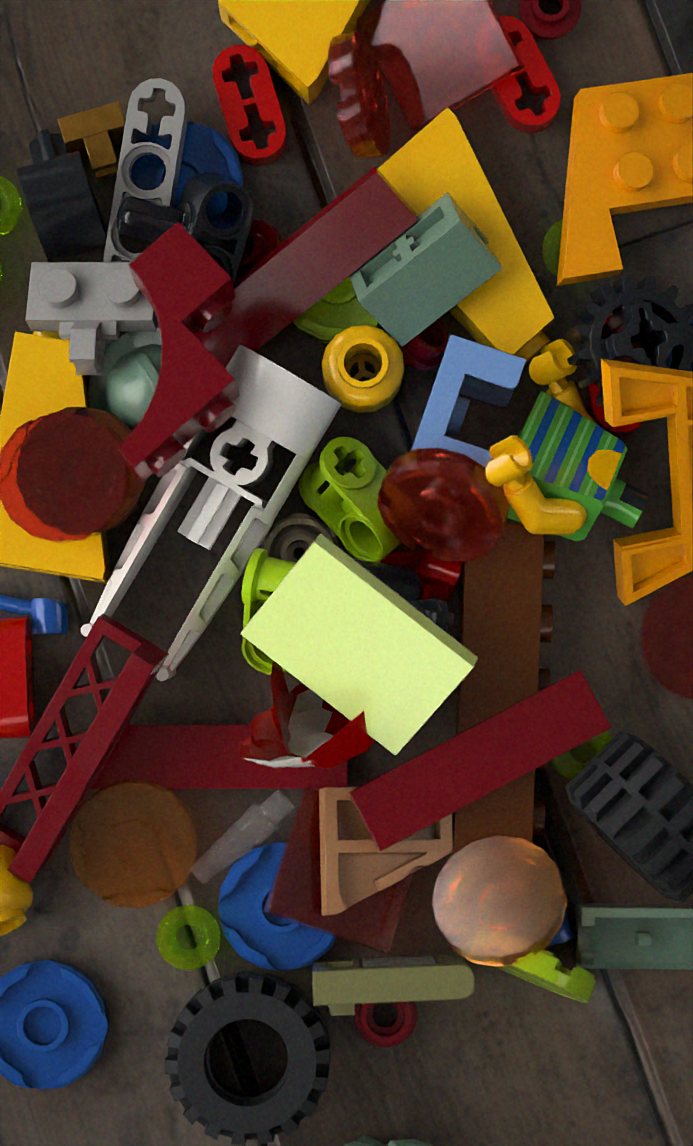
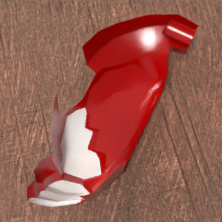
M439 550L396 552L387 555L380 561V563L403 565L412 568L420 580L421 600L431 598L449 599L453 595L464 571V560ZM273 660L271 670L273 706L271 709L259 713L249 724L251 733L249 737L241 742L240 757L274 768L316 766L330 769L369 750L375 739L367 734L364 711L350 721L303 683L294 687L289 693L283 667Z

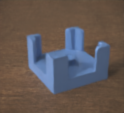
M451 334L408 459L406 474L477 498L486 479L487 464L492 461V457L490 456V451L445 436L446 433L458 436L470 400L460 397L459 394L500 408L507 407L513 391L519 382L526 359Z

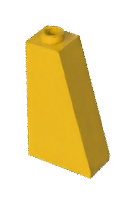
M370 0L217 1L221 20L248 46L254 47L259 51L267 65L309 105L318 96Z
M447 107L378 169L416 212L417 216L448 192L487 238L489 243L486 245L499 259L503 268L451 308L449 312L479 344L526 359L525 366L541 352L544 345L551 342L545 335V332L550 329L555 317L456 115Z
M33 331V334L15 332L0 415V566L107 584L111 575L107 531L97 536H70L46 526L26 506L17 485L18 460L26 435L44 417L64 408H90L87 395L89 387L88 375L76 374L74 363L69 361L70 340H61L59 331Z

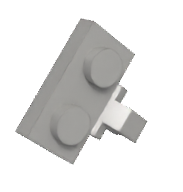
M31 262L25 321L31 331H59L61 340H70L69 361L74 363L77 375H103L106 340H118L120 331L157 332V316L146 297L134 283L128 266L131 262Z

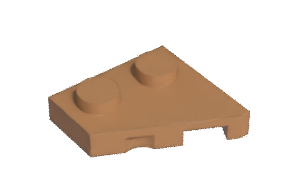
M324 787L320 789L322 916L337 915L370 895L397 883L413 872L453 853L452 814L380 852L348 794L349 791L357 787Z

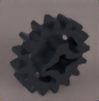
M626 275L615 281L612 288L606 283L590 294L593 302L586 301L575 310L574 314L584 324L577 325L569 330L566 338L580 344V351L567 359L569 365H584L587 373L577 383L581 389L593 384L600 389L596 399L598 406H604L601 359L666 368L665 361L669 354L672 353L670 369L693 372L690 367H693V327H690L687 320L693 315V303L679 308L674 303L678 294L676 286L673 285L660 294L656 292L654 276H647L638 282L635 288L630 275ZM612 312L613 317L607 320L610 331L605 339H601L603 325ZM632 344H641L642 348L633 349Z

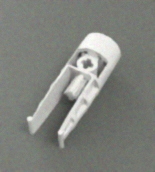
M240 344L226 367L235 378L240 395L233 401L236 404V409L231 415L237 420L232 428L222 432L213 442L210 451V462L213 469L191 458L206 433L202 429L184 445L187 452L182 460L161 477L110 575L90 623L84 624L81 627L82 635L87 637L98 616L103 613L110 618L112 617L198 472L197 470L209 477L177 532L196 544L211 550L241 496L252 501L254 505L249 509L169 648V655L156 676L160 681H165L176 675V668L204 632L247 566L252 551L262 543L278 512L342 405L308 382ZM249 440L255 445L250 454L257 456L258 461L253 470L240 468L235 475L229 469L234 461L226 458L228 450L232 445L243 448ZM278 443L294 452L296 456L268 502L244 487H252L262 482L268 476L273 465L272 451Z

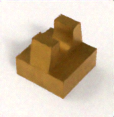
M118 101L57 119L68 152L71 153L79 150L80 155L88 154L97 181L117 175L118 161L113 146L122 143L125 119Z

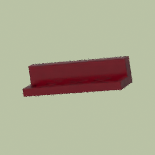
M103 613L97 617L0 789V820L9 804L29 799L33 801L37 820L26 838L0 822V845L13 848L17 853L8 871L29 884L50 862L169 655L168 652ZM104 636L132 653L119 676L102 680L95 652ZM86 670L90 683L77 686ZM111 688L109 694L106 696L105 689ZM93 692L98 710L97 715L89 729L72 733L64 708L70 697ZM56 723L59 736L47 739ZM81 741L76 750L75 743ZM62 746L67 767L57 783L42 786L34 760L39 751ZM26 777L29 789L17 791ZM50 795L49 799L46 802L45 796Z

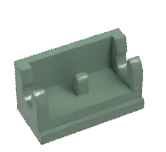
M448 192L418 215V220L349 275L358 302L401 347L503 268L499 259L486 245L489 243L487 238Z
M575 903V968L580 966L583 969L693 970V904Z

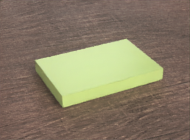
M321 533L240 633L350 721L364 711L367 734L395 756L472 670L478 659L476 655Z

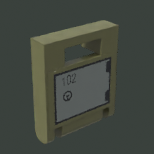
M459 954L316 960L312 970L314 1006L328 1005L331 1016L355 1015V1004L464 999L473 993L475 986L474 974L465 958Z

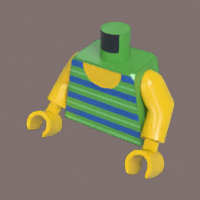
M558 339L544 345L541 349V354L534 357L529 364L528 372L531 379L539 385L548 384L549 389L546 393L540 392L518 436L512 435L490 447V456L493 460L487 464L486 478L495 487L485 509L521 522L525 529L532 534L559 535L573 541L585 540L600 513L633 528L646 505L649 493L616 478L627 452V447L622 440L596 423L586 411L575 382L566 380L565 377L574 373L577 368L575 365H569L567 359L574 355L575 351L568 341Z

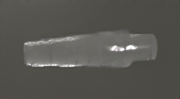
M277 790L261 805L257 802L252 804L245 811V814L228 828V831L215 841L206 853L196 860L195 865L190 868L192 873L205 885L217 873L223 872L235 860L241 859L257 844L260 845L276 830L279 831L277 824L295 809L292 803L280 790Z

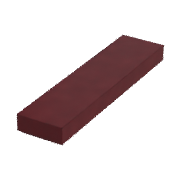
M374 166L233 283L236 298L230 302L233 307L229 315L213 330L204 333L200 329L194 335L225 368L239 344L256 352L418 220L416 212L379 169Z
M577 670L349 791L348 794L378 851L381 852L611 729V726L582 671Z
M128 725L92 789H322L324 787H348V760L330 769L316 766L274 768L240 757L241 742L249 737L251 733L249 725Z

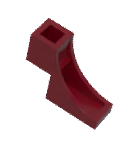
M179 222L174 224L128 265L135 285L146 297L157 316L162 341L160 374L149 407L132 433L116 448L123 463L141 483L152 473L157 477H161L173 469L187 452L184 445L202 429L210 433L226 422L236 409V404L233 401L240 396L235 378L194 335L200 329L204 333L213 330L229 315L233 307L230 302L236 298L232 279Z

